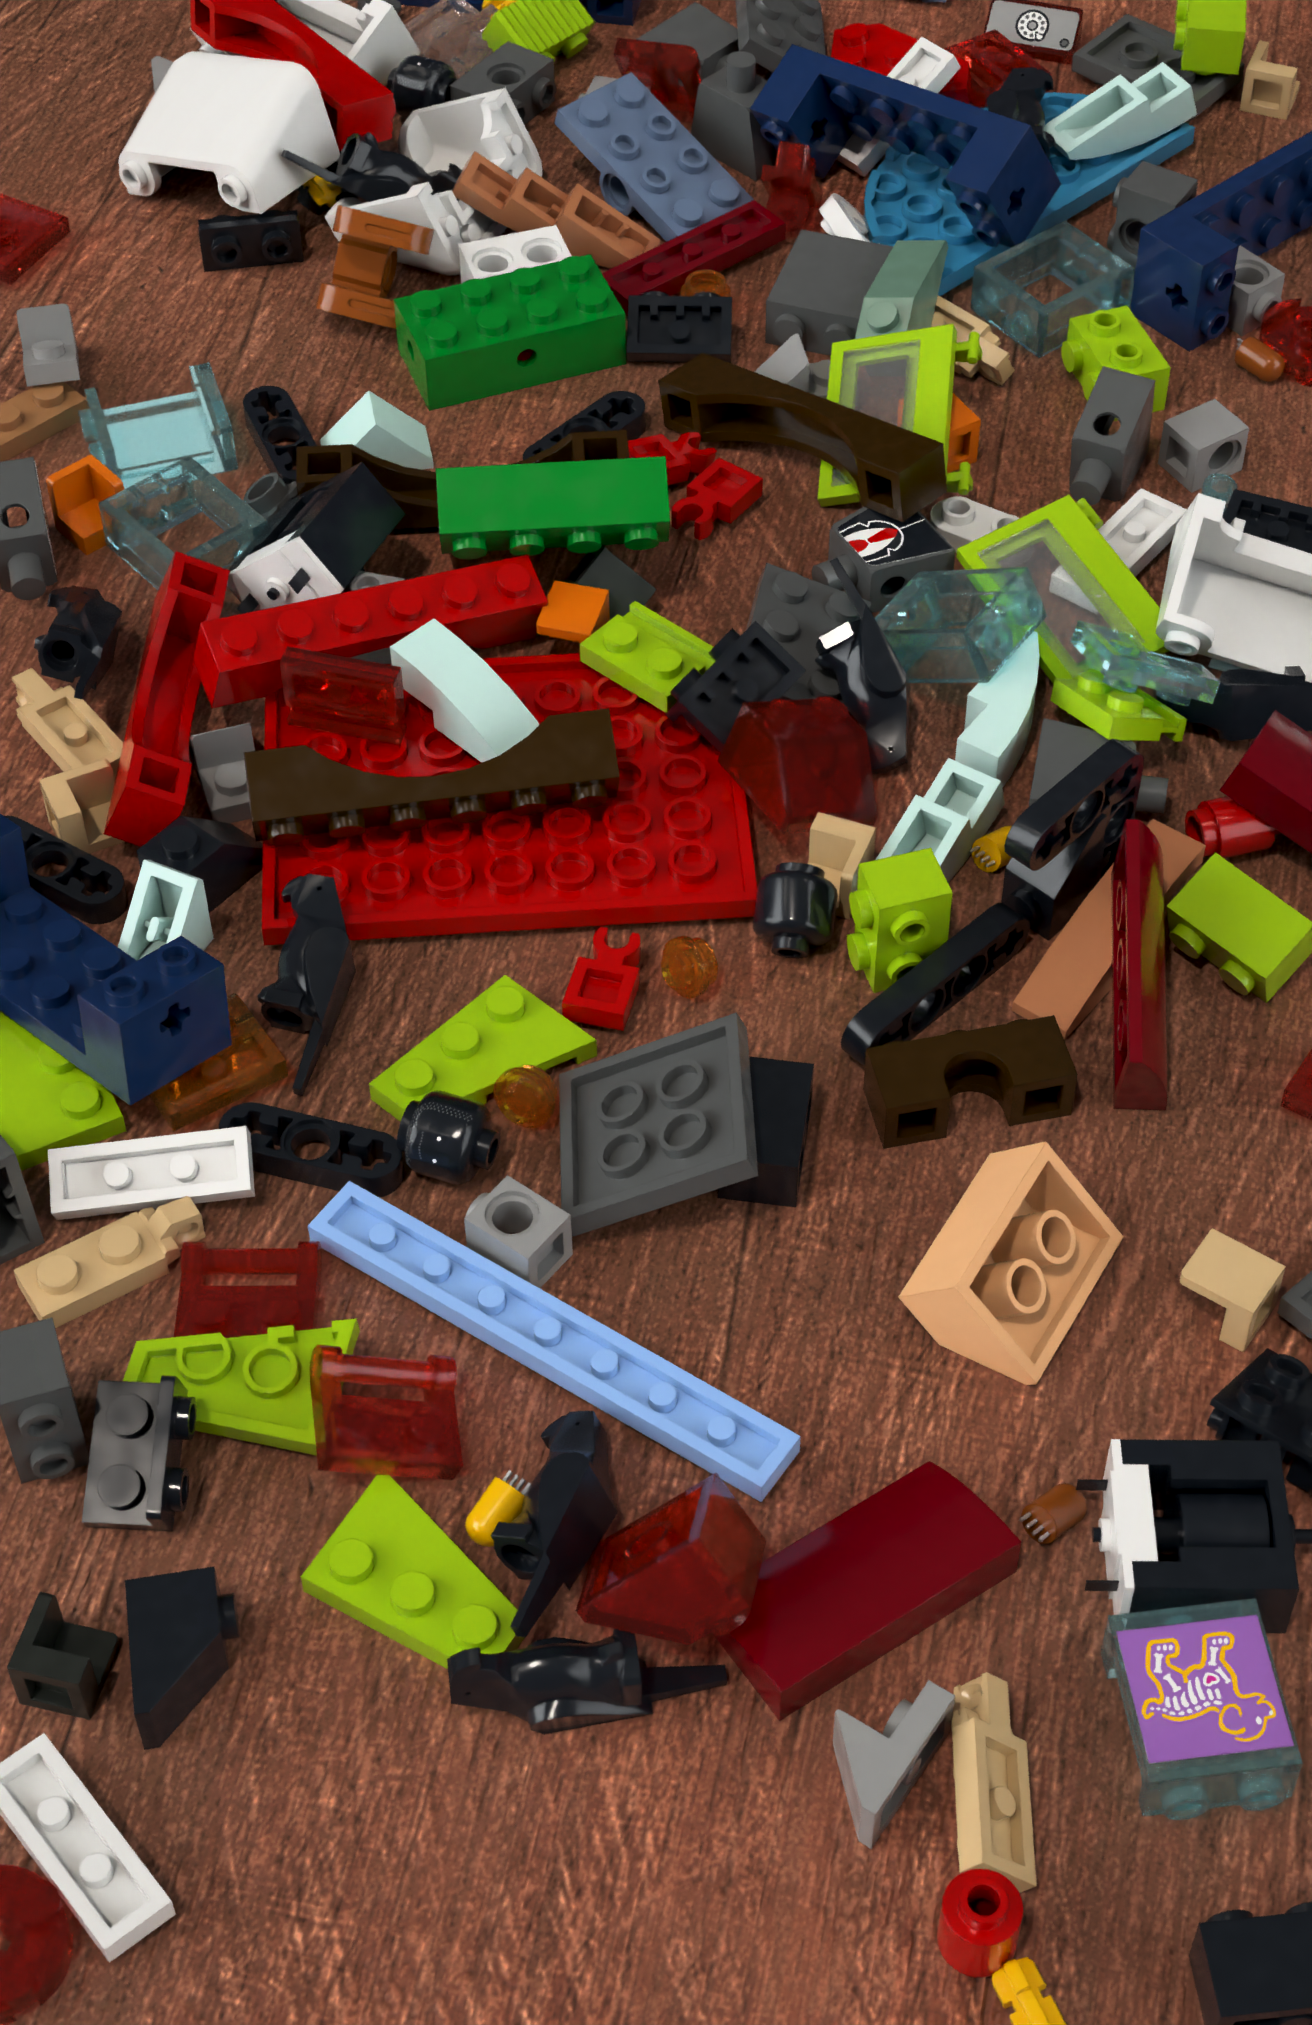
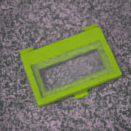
M947 324L832 343L827 400L943 443L947 492L967 495L969 491L973 490L970 463L961 462L959 471L947 473L955 362L976 364L979 360H982L979 333L971 332L969 333L968 341L957 343V330L954 324ZM821 460L817 497L821 507L860 502L857 491L847 477L830 463Z
M1070 495L1062 497L958 548L956 553L958 561L1001 615V624L994 628V634L1006 650L1015 643L1027 628L1038 632L1039 666L1053 684L1055 678L1078 679L1081 672L1100 673L1115 679L1169 652L1164 647L1165 641L1156 634L1160 607L1097 530L1104 522L1086 499L1081 498L1075 502Z

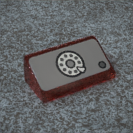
M992 0L980 50L1072 64L1073 54L1077 51L1081 40L1084 12L1076 7L1031 0Z

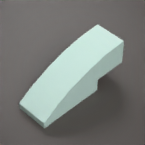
M1164 62L1132 83L1123 76L1118 75L1045 124L1043 131L1050 133L1054 137V147L1069 160L1089 159L1118 153L1157 138L1196 116L1197 112L1192 86Z
M433 618L390 646L393 682L433 710L434 728L481 763L501 755L529 736L540 725L522 701L495 671L459 637Z
M1029 628L1024 631L968 694L964 732L957 738L955 761L1000 780L1002 788L1012 776L1025 750L1032 726L1040 655L1038 632Z
M948 758L924 798L915 795L876 860L931 848L949 883L972 854L970 849H972L973 843L986 834L1004 806L1005 801L1001 781Z

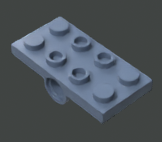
M632 72L557 110L554 124L601 172L600 189L606 203L625 216L637 210L666 242L754 200Z

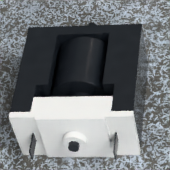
M363 462L287 501L228 569L230 573L227 587L241 602L236 609L243 614L341 593L405 516V512Z
M1111 1439L1103 1480L1078 1479L1076 1490L1103 1492L1104 1504L1098 1527L1092 1528V1541L1099 1542L1100 1552L1105 1553L1107 1580H1086L1085 1591H1108L1109 1599L1113 1600L1115 1632L1257 1615L1262 1633H1286L1299 1591L1294 1555L1295 1545L1312 1544V1529H1295L1293 1516L1289 1514L1279 1441ZM1153 1510H1160V1517H1154ZM1158 1554H1172L1173 1561H1158Z

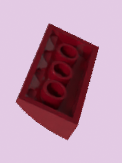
M1275 710L1224 782L1220 791L1312 854V735Z
M1126 819L1111 872L1113 1109L1165 1111L1167 1106L1163 853L1156 836L1139 819Z
M928 1461L695 1602V1611L778 1720L781 1721L1017 1572L1021 1541L974 1492L946 1470Z

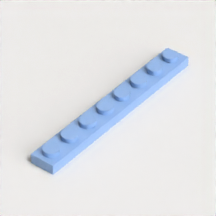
M348 1181L308 1225L310 1242L760 1502L763 1501L800 1452V1435L351 1181Z

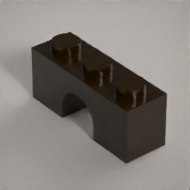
M1053 1015L1030 1020L1018 1019L1007 1024L968 1031L955 1030L945 1035L905 1042L893 1041L882 1046L866 1048L863 1090L882 1147L886 1149L946 1138L950 1098L962 1092H979L992 1097L1002 1107L1009 1126L1069 1116L1072 1114L1078 1074L1056 1018Z

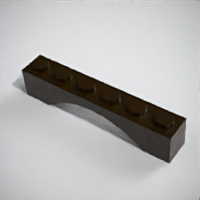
M705 353L699 354L658 380L665 427L682 434L698 432L701 435L700 441L702 442L727 440L754 441L786 446L809 453L830 463L847 477L857 491L861 506L898 521L904 522L947 492L943 443Z
M627 430L573 432L552 447L523 461L512 464L629 458ZM353 444L297 447L296 484L298 495L363 462L405 512V516L394 529L439 528L436 472L404 467L367 453Z
M609 708L550 715L529 736L501 755L469 769L437 776L394 777L363 772L332 761L306 745L243 752L252 825L256 842L268 840L269 844L275 846L293 845L303 841L305 835L329 833L333 838H351L363 834L366 828L390 825V828L393 830L408 831L426 825L427 820L451 818V821L455 823H472L486 818L487 813L511 810L512 814L517 816H530L547 810L548 805L572 803V806L575 808H593L605 804L608 798L617 797L620 779Z

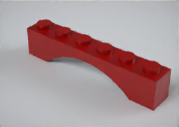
M190 0L191 30L214 49L237 53L251 58L295 62L309 70L320 89L331 127L341 152L348 136L350 137L354 133L364 136L367 132H370L376 138L377 143L392 139L393 117L396 113L394 93L276 1Z
M178 551L174 553L153 604L104 835L142 847L176 820L184 808L192 763L189 759V737L201 684L193 658L200 622L220 618L230 573L228 569Z
M527 554L200 622L193 660L213 709L267 697L291 682L326 666L354 656L390 648V646L433 618L459 637L466 645L479 649L535 638L537 633V619L542 608L547 606L548 600Z

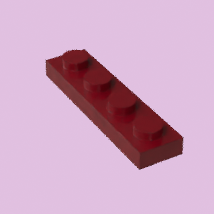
M752 200L602 274L623 308L625 315L628 316L629 295H642L649 291H660L672 296L785 240L786 222L757 201Z

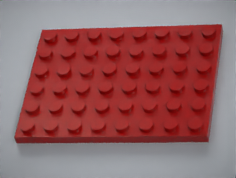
M580 653L482 659L512 689L539 724L550 715L609 708L620 774L617 797L608 798V801L601 806L585 809L575 808L572 806V803L548 805L547 810L530 816H517L512 814L511 810L487 813L486 818L472 823H455L451 821V818L427 820L426 825L408 831L393 830L390 828V825L366 828L363 834L351 838H333L329 833L305 835L303 841L287 846H275L269 844L268 840L263 841L262 935L264 945H280L285 943L297 919L293 914L291 902L284 903L281 893L288 882L307 874L334 877L349 940L754 917L757 896V881L739 741L723 756L682 715L673 723L665 715L664 711L581 662ZM392 663L324 667L291 682L265 697L264 750L306 745L332 761L363 772L394 777L437 776L469 769L481 763L434 728L433 710L393 682Z

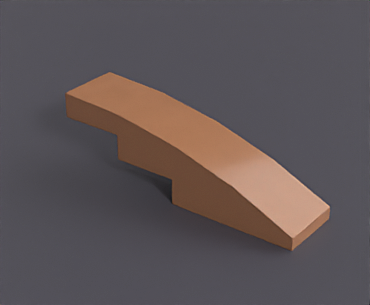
M476 151L466 162L452 190L454 196L516 232L556 225L571 256L591 254L597 265L612 269L657 247L660 239L578 183L567 195L527 167L516 179Z
M1152 819L1146 826L1156 836L1163 853L1165 917L1167 915L1166 906L1169 904L1171 896L1202 864L1206 845ZM1114 863L1083 900L1051 944L1012 1004L1011 1011L1028 1020L1054 1015L1064 1040L1112 989L1111 872Z

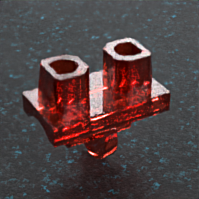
M779 141L775 166L763 165L761 182L769 195L766 209L786 222V232H793L807 222L810 215V206L813 208L821 207L823 193L814 176L817 163L815 158L810 157L811 149L809 145Z

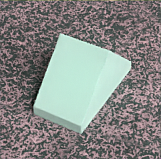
M370 391L320 439L321 446L353 444L375 457L404 467L420 470L434 468L426 426Z
M144 859L118 948L135 960H139L177 937L183 936L204 951L214 938L203 879L155 861Z

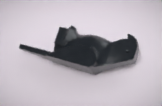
M1035 67L1013 68L1000 90L993 92L986 98L987 110L1031 125L1049 159L1050 148L1055 146V140L1050 133L1043 131L1045 114L1039 102L1046 90H1054L1052 76L1048 72Z
M367 132L364 136L358 133H354L350 137L348 136L337 161L336 174L285 149L281 155L323 180L367 202L406 194L413 185L425 182L430 183L433 189L432 195L453 190L462 172L458 166L450 163L448 171L436 170L426 173L421 166L407 156L378 149L377 140L370 132Z
M836 557L830 561L831 566L860 619L851 623L846 622L820 636L816 643L819 656L815 659V662L823 670H830L836 673L839 692L845 706L858 723L866 728L862 740L863 754L855 756L856 762L863 770L869 773L885 774L908 763L909 696L911 688L906 672L869 607Z
M78 586L64 587L49 593L47 606L55 607L58 615L50 625L48 633L35 639L34 648L38 650V660L42 669L41 675L73 683L75 678L80 676L74 698L83 699L91 688L96 690L113 663L122 610L116 605L105 601L98 589Z
M1300 666L1285 667L1284 674L1244 668L1232 669L1223 672L1219 679L1209 680L1197 685L1177 686V684L1153 687V698L1185 717L1187 722L1204 724L1216 730L1220 739L1239 741L1256 738L1275 710L1304 730L1312 731V683L1305 681V674Z
M314 874L294 878L286 884L281 893L284 903L291 902L293 914L297 920L280 952L278 980L264 987L257 996L258 1001L262 1003L261 1013L271 1024V1027L302 1034L310 1031L292 1087L294 1094L301 1096L305 1092L324 1045L328 1046L356 973L334 877Z
M594 1411L569 1412L566 1416H561L544 1430L540 1437L550 1450L546 1463L536 1475L525 1494L520 1515L511 1523L498 1522L491 1535L494 1540L495 1552L503 1564L513 1571L518 1579L531 1580L510 1625L517 1637L527 1636L563 1583H565L569 1590L571 1589L618 1513L617 1506L612 1498L609 1478L607 1433Z
M633 1623L615 1625L613 1636L594 1643L552 1637L537 1640L528 1645L527 1648L509 1652L481 1654L480 1648L477 1647L463 1650L447 1658L451 1704L506 1711L527 1721L532 1731L544 1735L653 1714L652 1702L727 1685L725 1665L647 1667L646 1661L638 1658Z

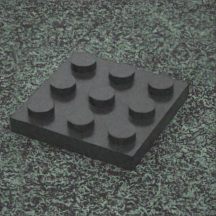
M737 1012L559 1074L561 1209L571 1215L573 1237L758 1176L748 1033Z

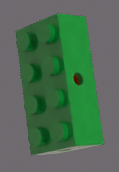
M591 254L564 258L562 261L531 268H518L513 272L483 279H470L461 284L435 290H422L413 295L394 299L398 350L429 411L626 364L625 312Z

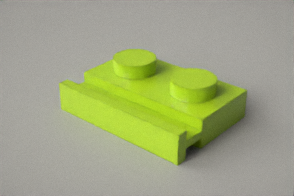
M634 601L629 605L630 611L623 617L617 614L579 644L580 661L667 713L677 702L670 694L671 690L694 667L703 675L716 662L708 654L713 646L639 602Z
M1081 672L1078 679L1055 678L1050 701L1108 740L1160 741L1161 733L1173 741L1182 742L1187 719L1128 681H1119L1118 688L1113 686V678L1095 672Z

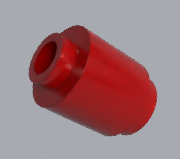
M1228 796L1202 801L1197 809L1188 811L1185 816L1186 835L1205 844L1204 857L1208 856L1209 858L1215 852L1225 859L1271 848L1275 840V834L1279 833L1278 830Z
M988 1869L965 1871L948 1884L942 1899L937 1941L943 1958L952 1968L969 1977H987L999 1970L1004 1963L1013 1959L1023 1918V1902L1015 1885L1002 1874Z

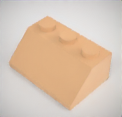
M1046 1141L990 1153L898 1297L940 1346L1022 1384L1035 1385L1044 1373L1124 1236Z

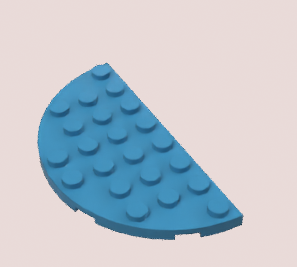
M1057 92L1045 93L1039 102L1045 114V124L1088 95ZM1184 122L1173 130L1144 144L1096 158L1069 160L1055 147L1050 148L1048 160L1061 185L1021 247L1114 192L1119 181L1123 177L1128 178L1142 161L1159 165L1192 145L1195 127ZM889 146L886 149L884 161L877 170L872 169L865 189L863 217L865 226L868 229L867 234L870 242L894 246L896 241L946 240L948 251L939 287V296H942L1016 251L1001 244L997 247L988 246L973 235V226L966 214L957 207L955 203L956 197L945 180L953 166L944 169L932 163L926 156L914 152L905 155Z

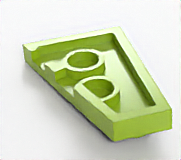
M504 975L369 1083L371 1100L400 1122L411 1101H421L427 1093L435 1090H441L486 1104L488 1094L519 1081L524 1087L545 1079L547 1069L573 1059L576 1064H580L596 1057L597 1040L507 975Z
M0 1011V1135L15 1152L21 1171L48 1161V1149L94 1144L127 1131L123 1115L111 1091Z
M357 1318L332 1321V1327L295 1331L294 1325L268 1327L267 1334L225 1338L219 1332L136 1341L123 1381L160 1383L162 1375L177 1376L188 1390L187 1397H195L196 1400L195 1431L321 1456L360 1328Z
M381 1468L301 1576L305 1593L448 1669L447 1658L463 1650L479 1647L481 1654L509 1652L517 1650L525 1638L517 1637L510 1627L517 1612L516 1607L383 1468Z

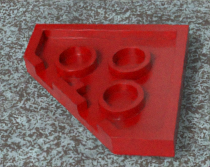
M853 23L842 29L834 30L831 57L887 76L918 39L881 23L869 25ZM955 56L961 68L938 94L970 104L972 78L969 62Z

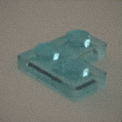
M1080 620L1077 622L1071 643L1086 657L1085 664L1100 671L1104 675L1102 681L1105 684L1132 693L1136 692L1138 685L1157 690L1156 695L1158 697L1183 706H1189L1191 699L1213 704L1221 681L1202 664L1149 651L1131 633Z

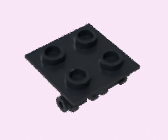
M1267 1348L1212 1398L1210 1405L1215 1408L1207 1421V1426L1217 1431L1216 1440H1259L1260 1435H1262L1260 1440L1279 1441L1283 1471L1293 1455H1296L1285 1479L1312 1496V1373L1309 1372L1307 1366L1300 1360L1289 1355L1277 1354Z

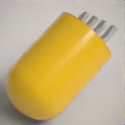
M1012 826L1001 827L978 838L973 843L970 852L978 868L985 872H994L1009 863L1011 856L1005 852L1004 845Z
M509 1470L503 1480L494 1477L466 1518L465 1529L470 1539L481 1546H494V1540L491 1535L498 1522L511 1523L520 1515L523 1499L531 1483L528 1482L520 1493L519 1490L526 1482L525 1479L522 1478L514 1488L513 1486L519 1476L515 1474L508 1484L507 1481L513 1474L512 1471Z

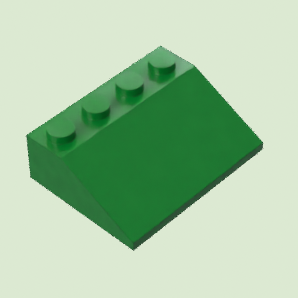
M666 456L436 468L439 536L442 554L453 553V556L459 559H477L485 556L487 551L510 550V553L513 555L522 556L528 554L533 556L542 553L544 548L567 547L569 551L574 553H590L599 550L602 545L624 544L626 548L631 550H646L656 547L659 542L669 541L670 510Z

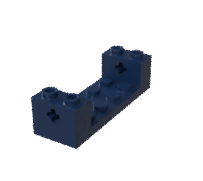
M793 44L750 107L751 112L761 126L760 133L767 141L773 144L780 157L778 160L780 164L791 173L802 176L805 172L824 179L852 134L865 141H872L875 138L886 142L893 149L905 155L914 152L926 156L932 163L944 169L953 166L945 180L956 197L955 203L966 214L973 226V235L982 243L991 247H997L1001 244L1019 251L1061 185L1031 125Z
M1312 131L1141 228L1130 306L1131 312L1137 319L1189 352L1210 339L1217 338L1225 331L1229 320L1228 308L1232 285L1236 278L1235 266L1238 247L1241 245L1256 256H1259L1270 249H1274L1281 242L1298 232L1312 226Z
M0 814L1 1012L130 1106L232 1045L223 963L183 936H179L143 958L135 960L30 887L21 827Z

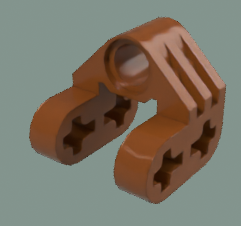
M338 205L332 231L342 233V238L336 254L332 284L321 282L316 308L396 329L394 300L388 299L386 296L392 286L396 273L397 248L429 255L434 229Z

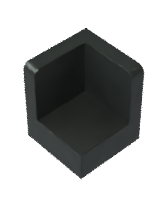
M604 546L597 551L586 553L564 581L609 590L610 620L617 614L622 617L630 611L629 605L634 601L645 605L657 590Z
M40 1592L7 1666L19 1703L90 1720L118 1652L119 1641L115 1633L64 1622L56 1595Z

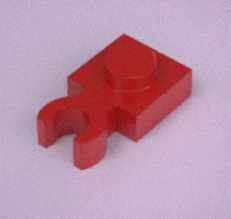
M698 432L684 433L679 436L678 441L670 442L663 434L628 441L629 458L666 456L668 485L688 481L689 472L702 473L715 461L717 450L714 447L699 449L701 435Z
M722 458L716 459L687 485V497L678 500L673 505L672 527L678 529L683 523L694 521V538L699 541L707 538L713 531V521L719 518L731 524L762 496L763 478Z
M601 926L593 936L594 959L578 956L562 1001V1015L570 1021L624 1031L640 985V969L636 967L641 958L640 934L632 932L629 937V943L626 946L611 948L608 946V928Z

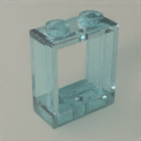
M1063 221L974 266L970 309L1032 354L1041 358L1062 347V343L1067 341L1069 318L1126 305L1130 309L1135 268L1067 221ZM1052 274L1073 289L1069 293L1044 305L1022 288Z
M191 456L177 461L98 503L106 545L157 590H159L174 556V552L156 537L159 534L203 512L225 532L185 554L229 569L267 525V520Z
M1028 567L919 571L875 617V620L906 672L909 683H987L1043 622L1047 614ZM949 626H966L965 628L947 629Z

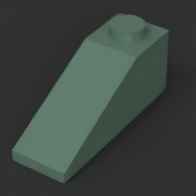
M946 240L896 241L864 297L855 339L931 327L948 251ZM908 361L865 368L870 378H907Z

